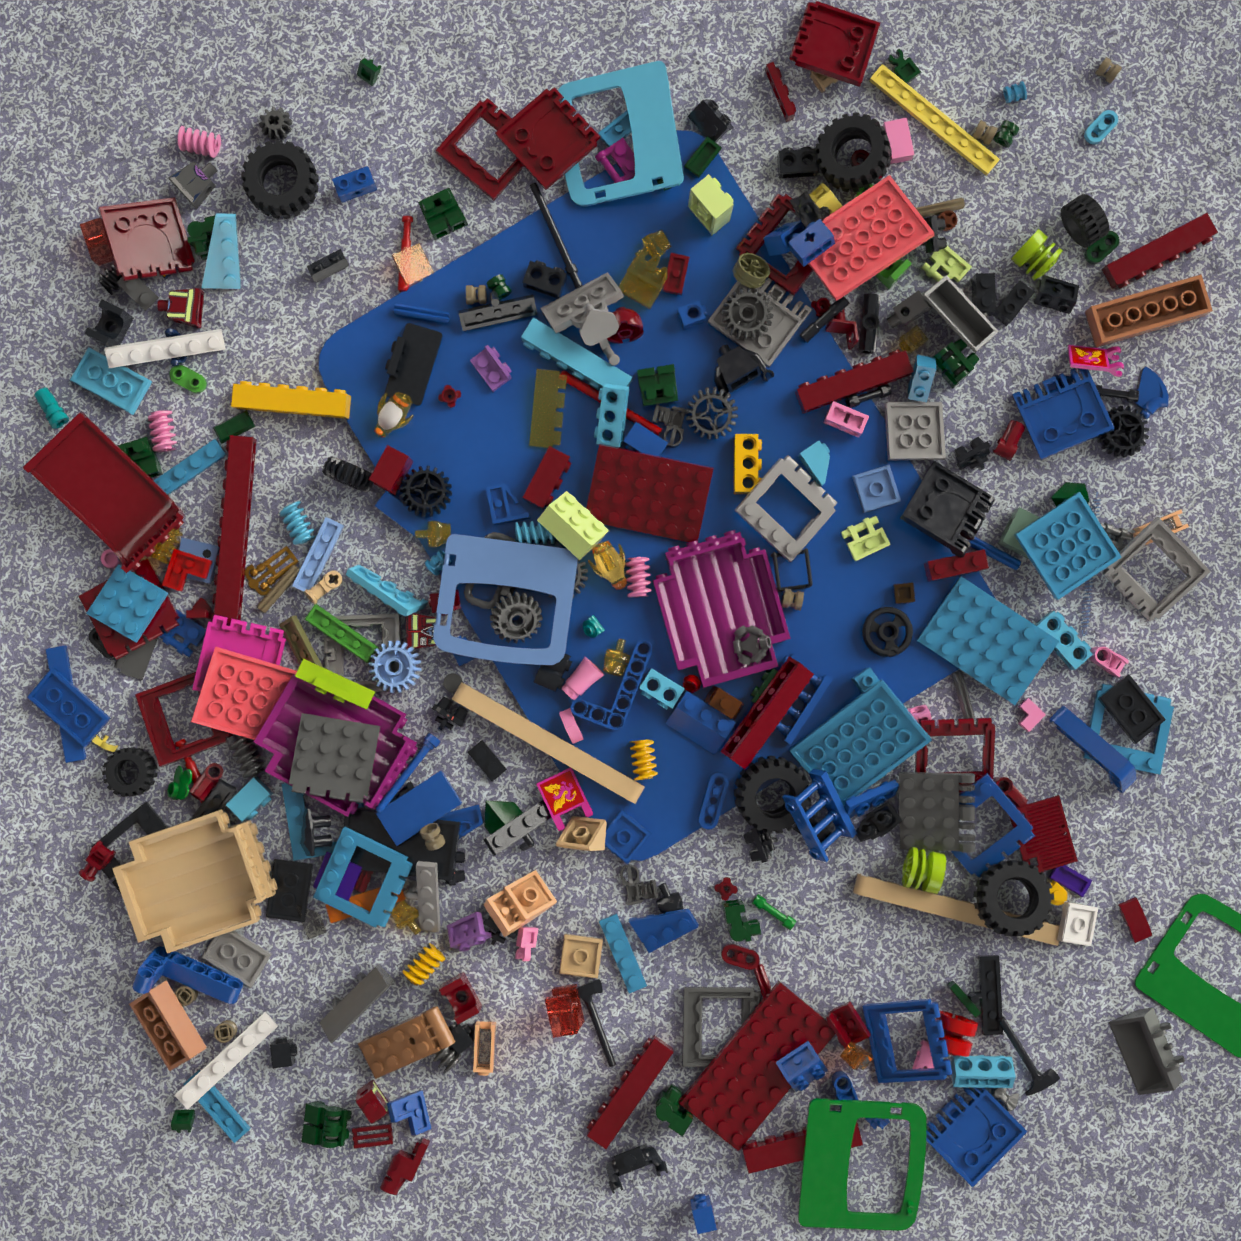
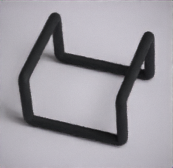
M807 548L799 553H805L809 584L781 587L777 557H782V555L775 552L771 554L774 562L777 592L784 591L785 588L796 590L810 588L813 585Z

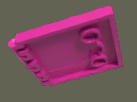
M214 615L213 621H208L192 690L201 692L215 646L280 665L286 638H283L284 630L270 627L269 634H265L267 626L251 623L250 629L247 630V622L231 619L229 626L226 625L227 617Z

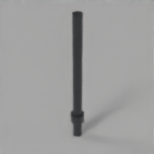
M532 183L530 188L566 266L565 271L571 277L575 289L583 286L577 274V267L570 259L537 183Z

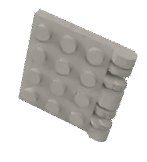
M768 278L761 289H756L758 290L757 296L760 297L764 293L763 301L769 299L770 303L767 306L773 307V310L769 312L774 314L773 318L769 319L772 322L771 326H767V332L761 331L762 337H758L755 333V340H751L750 335H748L747 341H744V335L736 339V332L733 335L729 334L732 328L727 330L724 328L727 323H722V318L726 316L721 315V311L726 310L723 308V303H728L726 300L728 296L733 298L732 293L734 291L740 295L739 290L742 288L744 293H747L749 287L737 281L707 323L744 350L748 349L758 353L767 367H770L812 309L805 305L797 316L796 313L803 302H797L794 309L790 311L786 306L792 301L793 295L790 293L782 304L779 303L787 291L775 283L767 294L765 291L773 281ZM751 288V293L754 294L756 289ZM746 310L742 312V315L745 318L752 317V313L750 311Z

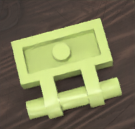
M947 246L931 255L929 259L935 263L932 267L925 263L921 269L926 272L925 275L929 278L932 277L939 282L943 276L936 270L940 267L948 274L947 276L950 279L953 278L959 283L972 266Z
M877 516L870 519L867 517L862 520L863 522L855 526L850 525L841 532L844 539L849 536L853 539L852 542L846 545L854 561L891 545L883 528L875 530L873 525L879 523ZM867 529L869 534L859 538L858 532Z

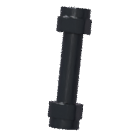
M888 384L881 385L877 390L858 396L854 394L846 397L845 402L847 407L854 408L862 402L877 397H887L891 395L892 391Z
M1096 385L1100 397L1127 399V402H1138V390H1113L1102 388V385Z

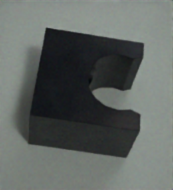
M101 299L99 307L102 309L101 318L95 328L88 327L84 334L106 347L121 345L134 317L124 309ZM116 324V329L113 332H109L110 326Z

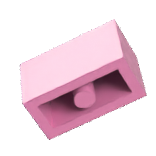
M907 118L884 122L883 128L886 131L892 150L890 164L912 160L915 154Z

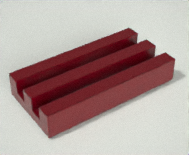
M392 1123L352 1128L354 1149L394 1143ZM388 1129V1132L357 1135V1132ZM389 1137V1139L358 1143V1140Z

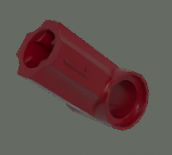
M1010 420L1002 437L997 441L998 446L995 450L993 449L992 453L1011 461L1018 449L1017 444L1026 427L1018 421Z
M217 763L209 764L189 793L203 802L222 777V766ZM211 768L216 769L218 777H211L208 770Z
M1001 776L993 778L998 786L1002 780L1005 782V787L1002 791L1016 807L1027 804L1029 800L1013 785L1009 778Z

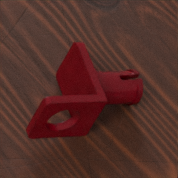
M845 308L838 315L834 316V319L825 328L826 332L846 334L848 350H852L859 341L857 324L855 321L846 320ZM852 333H853V334H854V337H853V341L851 342V336H852Z

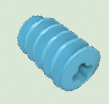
M301 501L287 505L279 513L280 517H285L283 523L288 524L286 529L291 531L289 536L295 538L293 540L295 545L306 543L316 537L310 536L314 529H307L311 523L303 521L308 516L300 514L304 511V508H297Z
M531 521L529 527H527L526 522H523L522 527H519L518 522H515L516 542L524 543L526 541L528 544H532L534 540L535 544L539 545L540 540H542L543 544L546 545L549 539L551 544L555 543V537L539 522L535 526L534 522Z

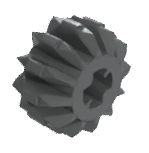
M272 106L270 112L265 109L266 115H260L262 122L259 123V126L263 128L262 133L268 135V138L271 140L274 136L277 140H280L281 134L287 138L285 131L291 132L292 130L290 127L292 120L289 119V113L284 112L281 107L276 111V108Z

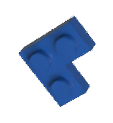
M423 1090L415 1091L387 1103L391 1123L408 1118L411 1135L416 1136L431 1129Z

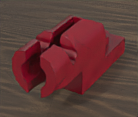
M423 1138L421 1143L417 1142L412 1152L416 1154L415 1156L406 1151L399 1150L392 1158L386 1172L388 1176L384 1177L380 1189L386 1193L397 1195L406 1180L412 1182L430 1141Z

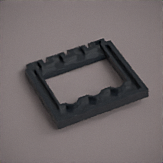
M145 802L100 840L105 847H108L136 823L140 825L147 835L166 829L168 826L150 804ZM113 857L106 867L101 870L110 880L115 876L112 868L121 864ZM115 879L112 884L120 892L117 880Z

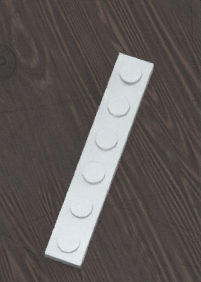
M222 329L105 347L104 350L109 368L225 350L226 347Z
M265 1011L179 1090L175 1097L188 1110L274 1031L278 1025Z

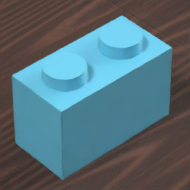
M253 777L226 806L241 821L252 820L258 814L256 810L261 805L265 807L272 800L270 796L273 792L258 777Z

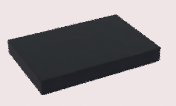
M1129 674L1098 697V700L1134 744H1137L1166 720Z
M274 859L271 879H275L278 889L275 890L276 894L268 898L266 917L305 922L313 871L312 863Z

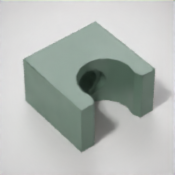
M1020 507L1015 509L998 544L1029 559L1014 534L1040 517Z

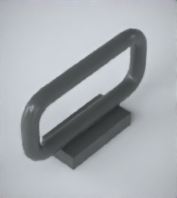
M498 532L489 533L484 537L516 542L512 537ZM474 583L466 584L464 596L474 606L482 609H492L496 607L495 601L500 602L502 595L508 597L507 594L510 593L512 596L515 587L498 585L493 599L486 602L473 597L472 589Z

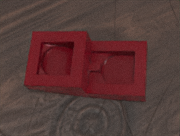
M1136 897L1118 904L1122 918L1127 924L1134 943L1153 936L1143 909Z

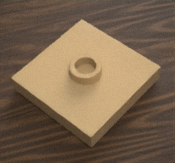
M564 934L559 974L598 979L603 939Z

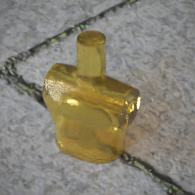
M661 229L642 238L645 247L636 252L635 255L639 260L649 254L653 260H656L672 246Z
M429 521L427 530H415V538H427L430 547H439L442 544H446L447 538L451 535V524Z
M618 639L615 650L607 648L604 655V672L615 676H623L624 670L630 661V655L623 652L626 642L624 639Z
M405 900L394 906L393 911L390 913L394 918L396 927L402 929L408 926L414 935H417L421 931L415 923V920L419 917L418 910L407 904Z

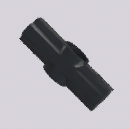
M873 293L863 295L858 352L865 354L876 352L880 295ZM871 320L874 323V327H867L865 321Z

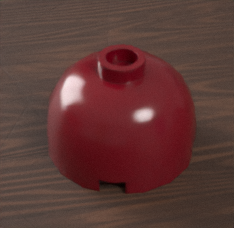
M625 307L617 308L612 312L618 321L619 328L614 335L607 338L608 341L620 344L623 343L622 339L630 338L629 342H632L643 335V322L637 312Z

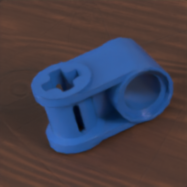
M843 1071L835 1072L832 1076V1084L837 1100H859L848 1075ZM839 1079H846L844 1085H837Z

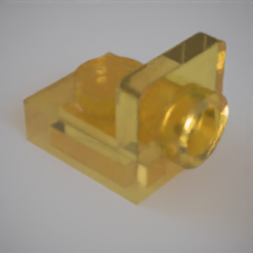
M918 325L898 339L900 342L899 347L902 351L906 350L909 354H912L929 340Z

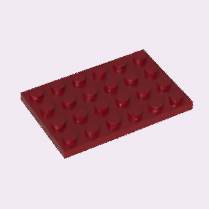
M599 444L586 509L604 525L685 542L697 541L714 468Z

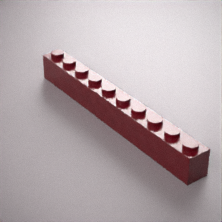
M230 435V440H227L226 443L228 459L225 460L224 468L227 474L223 480L225 497H222L221 500L223 517H220L219 526L222 528L221 536L218 537L220 553L216 557L218 574H215L214 584L217 587L212 599L215 609L211 614V622L214 615L228 618L226 625L229 626L231 619L241 620L257 439L254 437Z

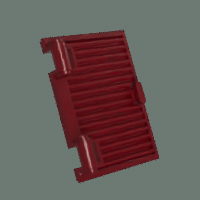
M1060 795L1016 807L1033 826L1031 831L1035 835L1025 844L1020 840L1017 841L1021 846L1019 850L1022 861L1028 862L1031 865L1030 859L1036 857L1038 863L1036 867L1039 868V872L1078 861ZM1010 817L1012 827H1017L1018 825Z

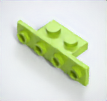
M304 658L295 677L315 685V690L326 695L328 691L334 694L333 699L342 703L347 700L365 709L368 708L375 694V691Z

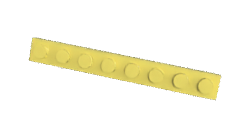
M882 64L869 80L872 84L987 176L1000 159L886 66Z

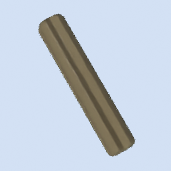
M957 198L917 207L916 209L924 218L941 214L948 210L963 209L965 202L963 198Z
M292 565L260 601L257 608L261 612L266 613L296 579L300 569L296 565Z

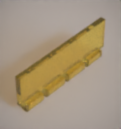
M537 369L529 446L549 448V446L553 447V445H560L562 432L554 431V428H562L563 412H556V408L564 409L565 393L558 392V389H566L567 376L560 375V371Z

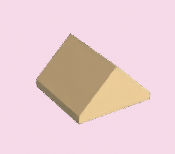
M572 816L556 842V846L586 851L605 850L607 822L602 819Z

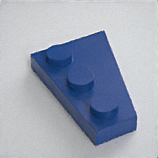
M896 780L885 781L875 789L870 788L857 797L851 796L848 798L844 808L849 818L855 815L861 817L870 806L877 807L897 794L899 784Z
M479 804L450 811L439 818V820L461 822L459 839L484 823Z
M689 908L670 911L660 915L652 914L642 918L634 917L629 919L630 925L649 953L699 926Z

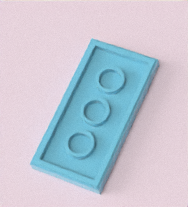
M88 347L70 381L132 415L136 412L152 383L149 379L125 366L109 368L106 356Z

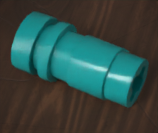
M47 387L35 392L34 396L53 429L60 428L68 423L69 417L64 409L59 407L57 400Z

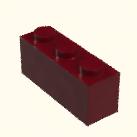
M549 446L523 499L543 510L546 506L548 507L553 502L554 497L552 494L554 490H559L563 482L561 479L563 473H567L572 465L569 462L570 456Z
M985 549L966 553L962 558L955 555L924 563L928 582L989 568Z

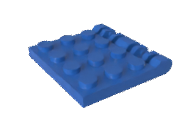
M1075 368L1070 369L1071 377L1075 382L1071 385L1068 384L1064 373L1059 374L1060 381L1064 387L1062 389L1055 376L1042 381L1043 388L1047 394L1045 396L1039 384H1035L1034 391L1038 399L1033 401L1027 388L1023 389L1022 392L1026 399V404L1020 392L1012 394L1040 460L1115 429L1088 369L1077 368L1082 380H1080Z
M963 1087L964 1091L973 1098L972 1101L967 1104L961 1095L956 1094L954 1097L965 1108L961 1110L950 1100L941 1110L952 1121L948 1123L937 1113L935 1115L937 1120L945 1128L940 1132L929 1121L927 1126L937 1136L934 1137L927 1130L926 1141L973 1188L1027 1133V1130L985 1088H974L978 1092L975 1095L968 1087Z

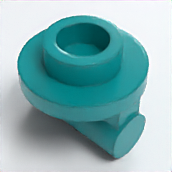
M594 615L583 622V631L591 638H595L605 631Z

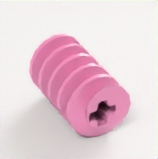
M181 126L178 132V146L184 152L187 150L189 153L195 152L198 155L202 153L203 156L209 155L215 158L220 150L221 136L218 134L216 139H214V133L211 132L209 137H207L206 131H203L200 136L198 129L192 134V128H188L185 132V127Z
M163 410L150 413L148 421L152 423L149 424V428L153 429L150 435L155 437L151 440L152 444H155L152 447L153 451L167 452L176 450L172 448V445L177 444V441L170 439L175 437L176 434L169 432L174 429V426L168 425L173 419L167 418L168 415L172 414V411Z
M647 557L627 558L631 561L627 562L626 566L631 569L627 570L626 574L632 575L627 578V582L632 583L627 586V589L633 591L628 594V597H647L646 593L651 592L652 589L646 588V585L651 584V581L645 580V578L651 576V574L645 572L650 566L645 565L644 562L650 559Z

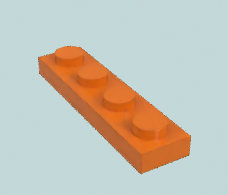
M381 887L350 897L349 902L371 911ZM403 888L399 895L395 894L398 896L397 902L406 899ZM328 904L325 905L331 923L352 917Z

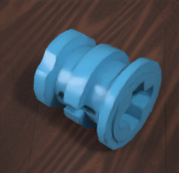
M1020 81L1019 85L1012 84L1011 87L1006 86L1003 88L1007 104L1011 101H1019L1020 98L1022 100L1027 99L1026 86L1023 81Z
M439 550L437 555L431 557V560L425 561L426 567L436 576L440 574V570H443L445 552Z

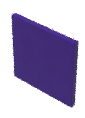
M328 851L313 884V887L316 889L332 855ZM349 862L335 894L336 896L346 901L350 900L362 869L361 866Z

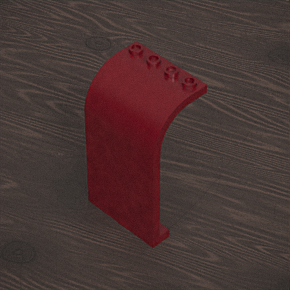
M82 411L22 467L39 480L116 554L122 563L121 569L126 573L130 570L134 572L141 565L139 561L144 556L148 558L156 551L153 547L158 542L163 544L170 537L168 533L173 528L177 530L184 523L182 519L185 515L173 499Z

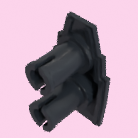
M888 801L866 814V818L860 822L861 824L856 830V836L860 842L869 839L874 840L879 836L883 837L896 827L902 819Z
M305 809L300 844L306 856H314L315 848L332 846L331 834L314 836V828L331 826L330 815L313 816L310 809Z

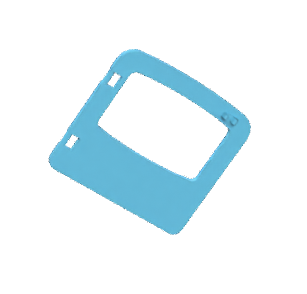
M662 61L650 62L568 82L558 89L564 97L561 102L567 100L572 105V101L576 97L621 88L626 101L632 131L635 158L634 178L586 189L579 163H577L565 173L570 197L577 205L582 207L596 205L597 203L640 195L658 189L675 187L683 182L684 175L667 68ZM663 178L664 183L653 185L652 180ZM605 191V197L596 199L595 193Z

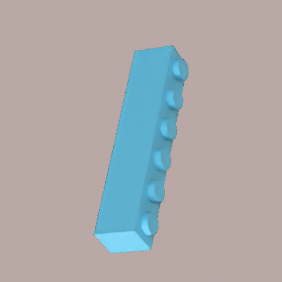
M532 318L521 336L525 347L530 350H538L540 356L547 360L553 359L557 362L556 365L563 370L568 368L573 371L572 375L580 380L583 378L588 380L589 385L597 390L603 388L605 384L629 387L632 382L630 375L610 365L607 361L562 334L555 333L552 328L535 318ZM609 392V397L615 400L617 398L616 393Z

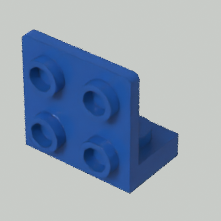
M809 1041L776 1062L785 1079L796 1092L798 1090H805L810 1082L821 1079L825 1076V1072L828 1071Z

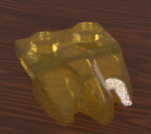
M641 252L633 259L618 287L624 295L650 310L668 278L667 267L657 268L660 261L657 253L649 261H646L645 254Z

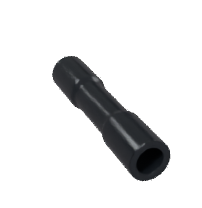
M844 296L835 301L814 323H811L799 336L808 343L819 333L821 328L850 304Z

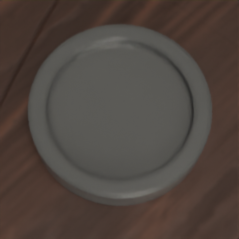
M451 673L444 678L443 685L448 692L454 693L463 681L458 674Z

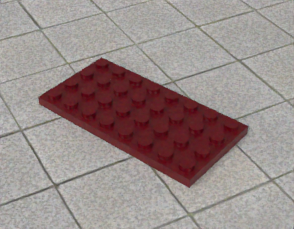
M778 981L682 1096L679 1103L739 1151L791 1088L776 1062L807 1041L810 1042L818 1055L833 1038L835 1032L828 1026L827 1020L783 983Z

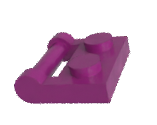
M624 138L595 156L596 160L601 162L614 183L634 178V153ZM611 155L623 172V177L618 175L607 157Z

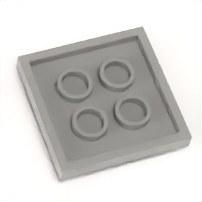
M886 402L884 404L888 460L946 459L942 402Z

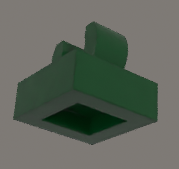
M363 58L359 63L357 76L373 86L377 81L381 65L377 67L373 64L374 60Z
M175 1110L171 1121V1129L176 1130L178 1133H181V1130H188V1133H191L195 1119V1110Z

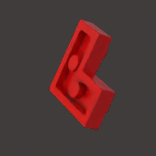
M174 549L162 586L182 592L188 574L207 579L212 561Z

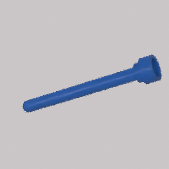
M431 733L426 735L423 742L424 746L376 807L377 812H383L426 754L438 747L441 743L438 738Z

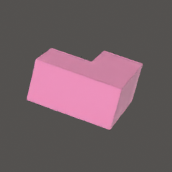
M1025 698L1018 706L1026 714L1018 724L1027 732H1030L1046 715L1029 698Z
M571 709L560 712V717L572 744L583 740Z

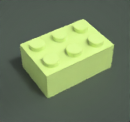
M708 174L690 189L688 207L710 234L713 235L730 221L734 201L727 192L724 193L721 190L719 181L716 178L712 179Z
M567 491L552 502L537 519L543 527L579 560L590 552L609 531L602 522L598 521L588 509L584 508Z

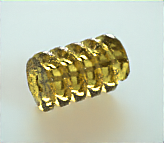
M180 527L177 530L173 528L168 533L170 537L163 544L158 542L155 545L156 551L150 557L169 564L170 561L166 557L172 556L169 550L176 549L173 543L180 542L176 536H183V533L179 530L183 528Z

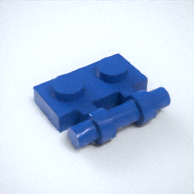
M176 609L180 617L177 619L179 626L170 630L169 633L163 631L164 634L159 636V638L166 645L170 644L176 648L179 654H184L190 658L194 651L188 648L189 645L192 643L198 647L205 637L206 629L194 620L186 618L185 614ZM176 634L185 638L183 643L174 638Z

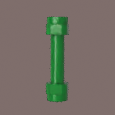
M757 894L752 901V904L758 909H764L781 921L785 928L791 930L794 927L795 919L778 911L767 903L766 899L761 895Z

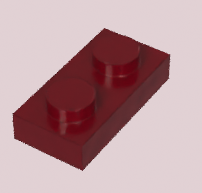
M675 253L670 254L663 292L682 296L689 256Z

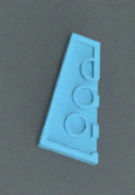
M216 213L201 288H241L236 214Z
M361 565L348 568L346 576L351 578L354 583L364 587L368 593L377 596L384 604L390 605L400 615L406 617L424 609L428 604V601L425 599L419 601L413 598L414 594L408 590L403 592L396 589L397 585L391 581H381V576Z

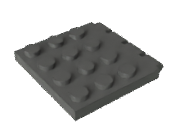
M302 713L289 784H293L292 792L305 794L306 788L311 787L309 795L325 797L326 790H330L329 798L345 800L346 793H350L349 801L363 803V797L368 796L380 726Z

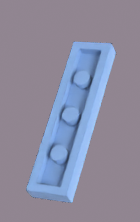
M325 518L292 585L293 587L304 592L306 589L310 590L316 585L344 525L330 518Z

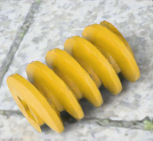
M649 739L630 741L635 743L634 746L630 747V750L636 751L635 754L631 755V758L637 759L632 765L638 767L633 773L639 774L638 777L634 778V781L652 779L658 774L657 771L652 770L657 767V764L651 763L652 760L656 759V756L650 755V753L655 751V748L649 747L654 741Z
M429 943L430 949L425 946L423 947L425 954L418 953L420 960L413 958L415 966L407 965L410 970L409 972L402 971L404 976L416 986L423 985V979H428L430 977L429 973H434V967L438 968L440 966L439 961L444 962L445 960L443 953L431 943Z

